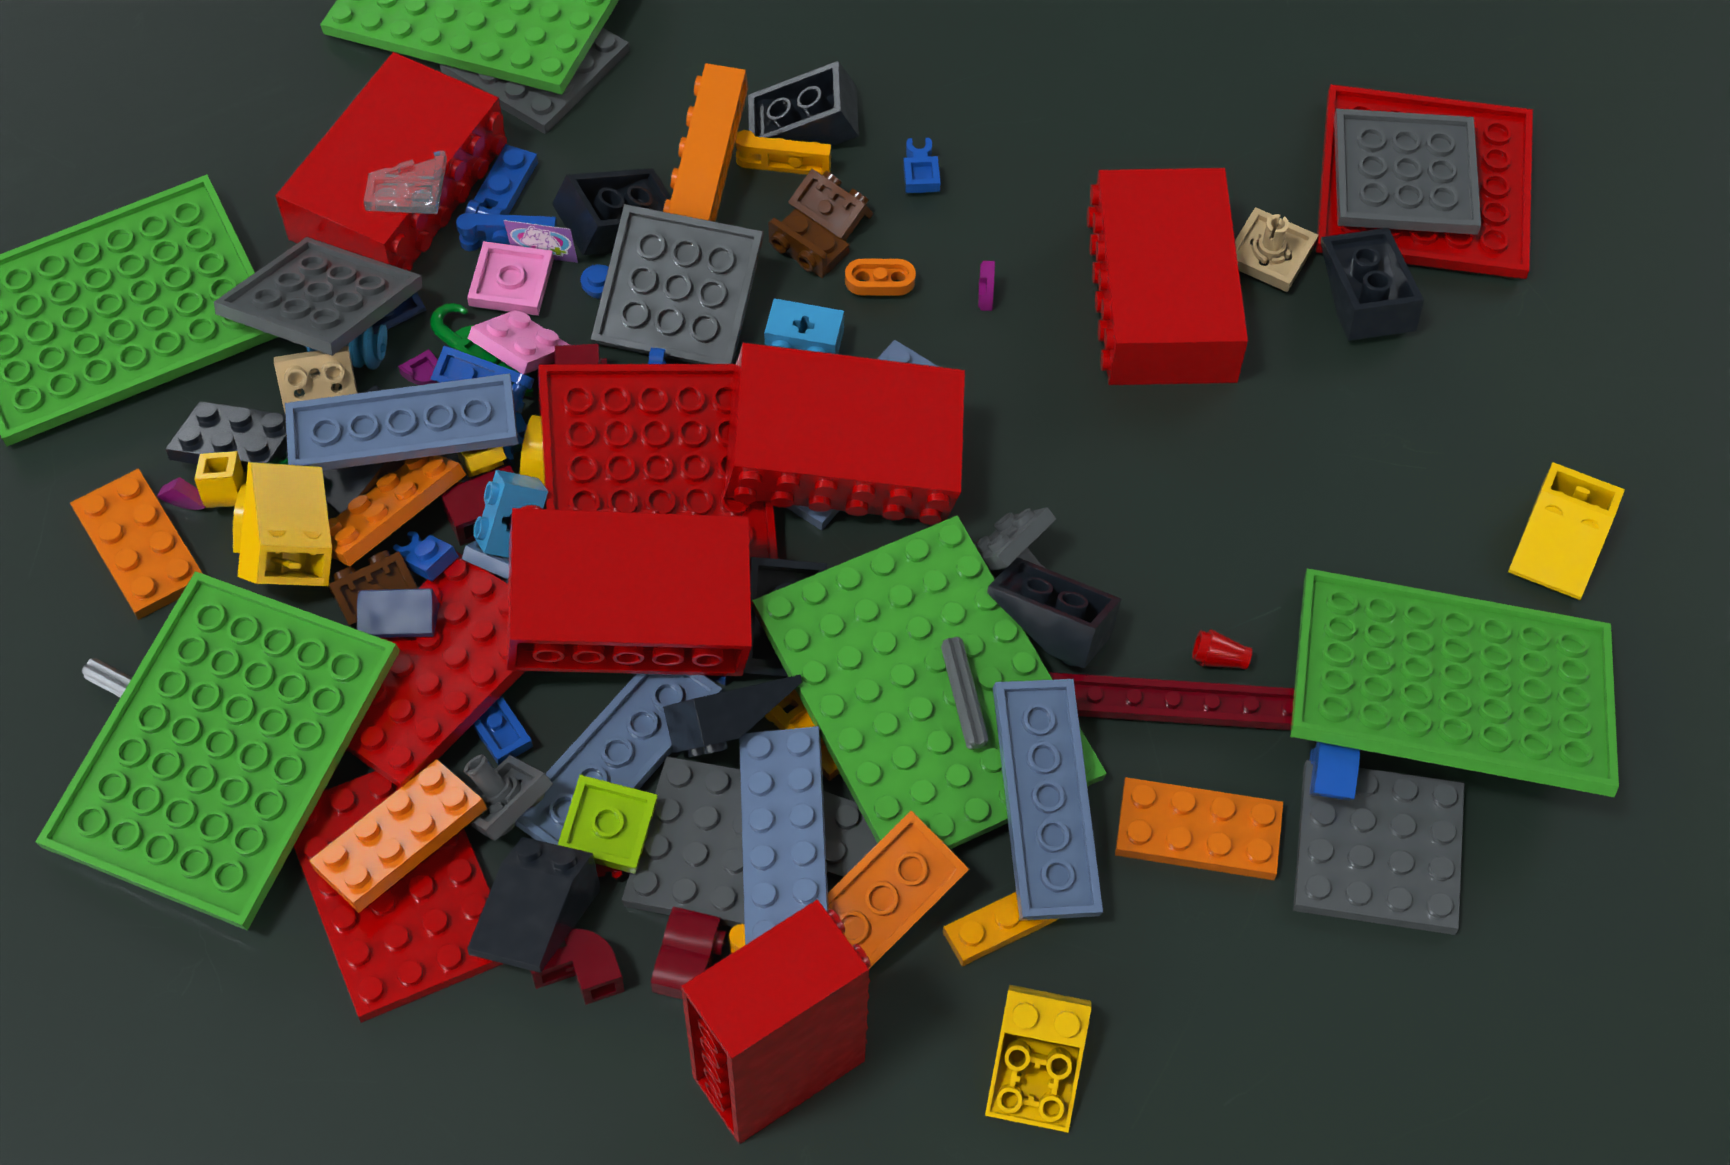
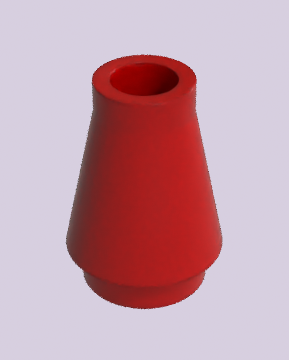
M1212 629L1208 632L1199 631L1192 652V659L1199 661L1201 666L1230 667L1244 670L1248 668L1252 657L1251 647L1244 646Z

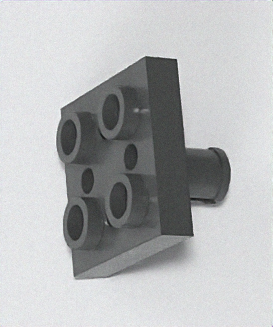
M1048 507L1037 510L1027 508L1015 515L1010 512L995 523L994 527L996 530L989 537L984 536L974 544L990 571L1007 568L1017 557L1044 567L1028 546L1056 518Z
M478 755L466 764L464 772L477 785L473 791L483 799L487 809L468 825L496 841L500 836L507 834L513 829L516 820L527 809L534 807L544 798L545 792L553 783L545 773L511 755L496 769L488 762L486 756Z

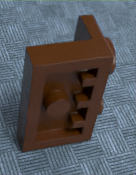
M811 169L788 203L846 241L863 216L870 219L874 214L866 205L869 200L853 188L849 193L840 187L842 182L828 171L821 175L814 169Z
M798 209L792 211L782 222L776 218L768 222L769 243H771L772 247L779 253H785L796 260L804 270L812 271L821 278L825 277L849 254V244Z
M384 550L368 558L369 565L358 571H355L354 567L350 566L332 575L334 582L329 584L328 589L333 594L348 626L357 623V598L360 590L418 589L399 551L390 555L388 550Z

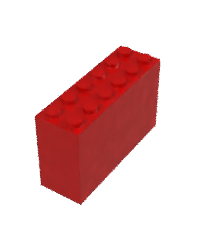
M393 52L275 195L288 240L299 243L304 238L309 237L411 272L413 263L422 252H426L429 249L433 237L441 227L444 228L448 224L453 211L460 203L466 201L470 189L478 179H482L485 176L490 163L497 155L499 156L503 147L507 144L499 97Z
M1225 168L1099 170L1097 184H1091L1090 187L1091 206L1087 208L1088 228H1093L1094 233L1090 234L1089 244L1090 255H1096V262H1093L1092 280L1093 284H1098L1099 291L1095 292L1096 312H1101L1102 320L1098 321V341L1104 342L1105 349L1101 350L1100 362L1101 371H1107L1108 384L1238 383L1248 337Z
M742 343L732 379L724 497L734 498L735 501L740 503H752L755 501L771 502L772 505L783 508L792 505L806 506L817 512H825L832 509L846 511L847 514L853 516L875 514L882 515L888 520H901L903 518L919 519L924 524H938L947 520L961 493L965 370Z
M536 505L512 508L509 538L507 670L713 676L743 675L752 647L748 516H738L731 512H723L717 515H699V513L694 511L664 514L652 509L642 510L638 513L621 512L616 508H605L600 511H582L578 507H564L560 510L542 509Z
M818 899L681 986L693 1078L738 1144H741L865 1061L866 1030L868 1029L867 1015L869 1014L867 1007L868 999L870 998L868 994V985L870 983L869 967H871V963L859 944L856 943L852 946L843 934L845 927L837 913L833 909L826 911Z

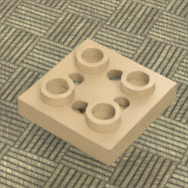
M1255 207L1235 239L1238 269L1247 275L1288 292L1315 247L1319 235L1290 223L1286 217L1281 219L1279 214L1272 215ZM1259 262H1261V263H1263V264H1266V263H1267L1268 265L1263 266V265H1260Z
M348 346L343 347L333 356L317 350L274 357V366L284 412L285 403L358 393ZM303 389L305 394L302 396H297L294 392L297 390V393L300 394Z

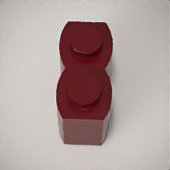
M673 906L651 978L653 993L682 999L681 986L710 968L715 954H723L727 931L722 930L721 917Z

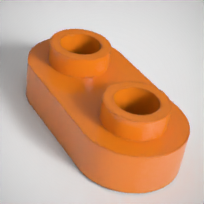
M856 259L850 262L845 269V285L850 292L856 295L900 296L909 293L915 286V268L904 259Z

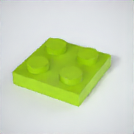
M579 775L558 845L593 853L595 864L636 874L658 795Z

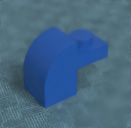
M1316 742V747L1311 749L1309 758L1313 765L1309 795L1348 801L1355 799L1360 750Z

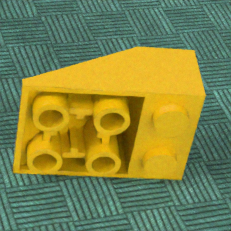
M248 462L237 577L256 584L329 586L332 543L322 467Z
M1552 462L1508 572L1581 600L1625 489Z
M1009 985L985 1116L1069 1133L1092 1008L1090 1000Z

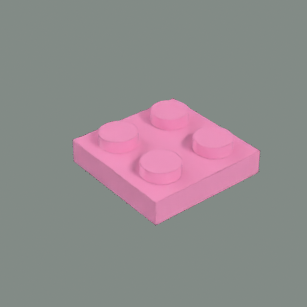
M483 241L467 296L468 305L508 312L517 310L539 316L554 260L553 251Z
M517 310L471 326L468 336L470 341L524 375L537 370L539 364L554 363L555 346L570 345L560 339L554 331L541 327L532 321L529 315Z

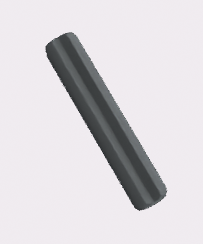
M960 637L947 638L943 640L941 649L966 747L972 750L983 748L987 745L988 735L965 646Z

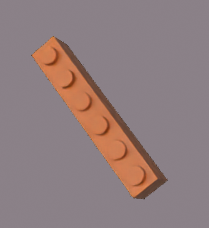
M705 63L702 76L697 75L694 85V96H697L695 106H689L686 126L689 127L687 137H682L680 140L678 155L681 158L679 168L673 169L671 189L674 190L671 200L666 199L663 212L716 222L749 87L746 70Z

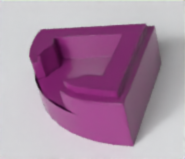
M982 261L980 264L978 308L982 311H992L995 261Z
M430 349L398 366L400 374L414 384L437 383L431 380V376L438 359Z
M181 477L163 485L157 495L161 500L181 508L191 510L205 508L198 489Z

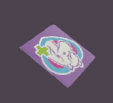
M504 220L510 245L552 250L554 260L578 263L571 229Z

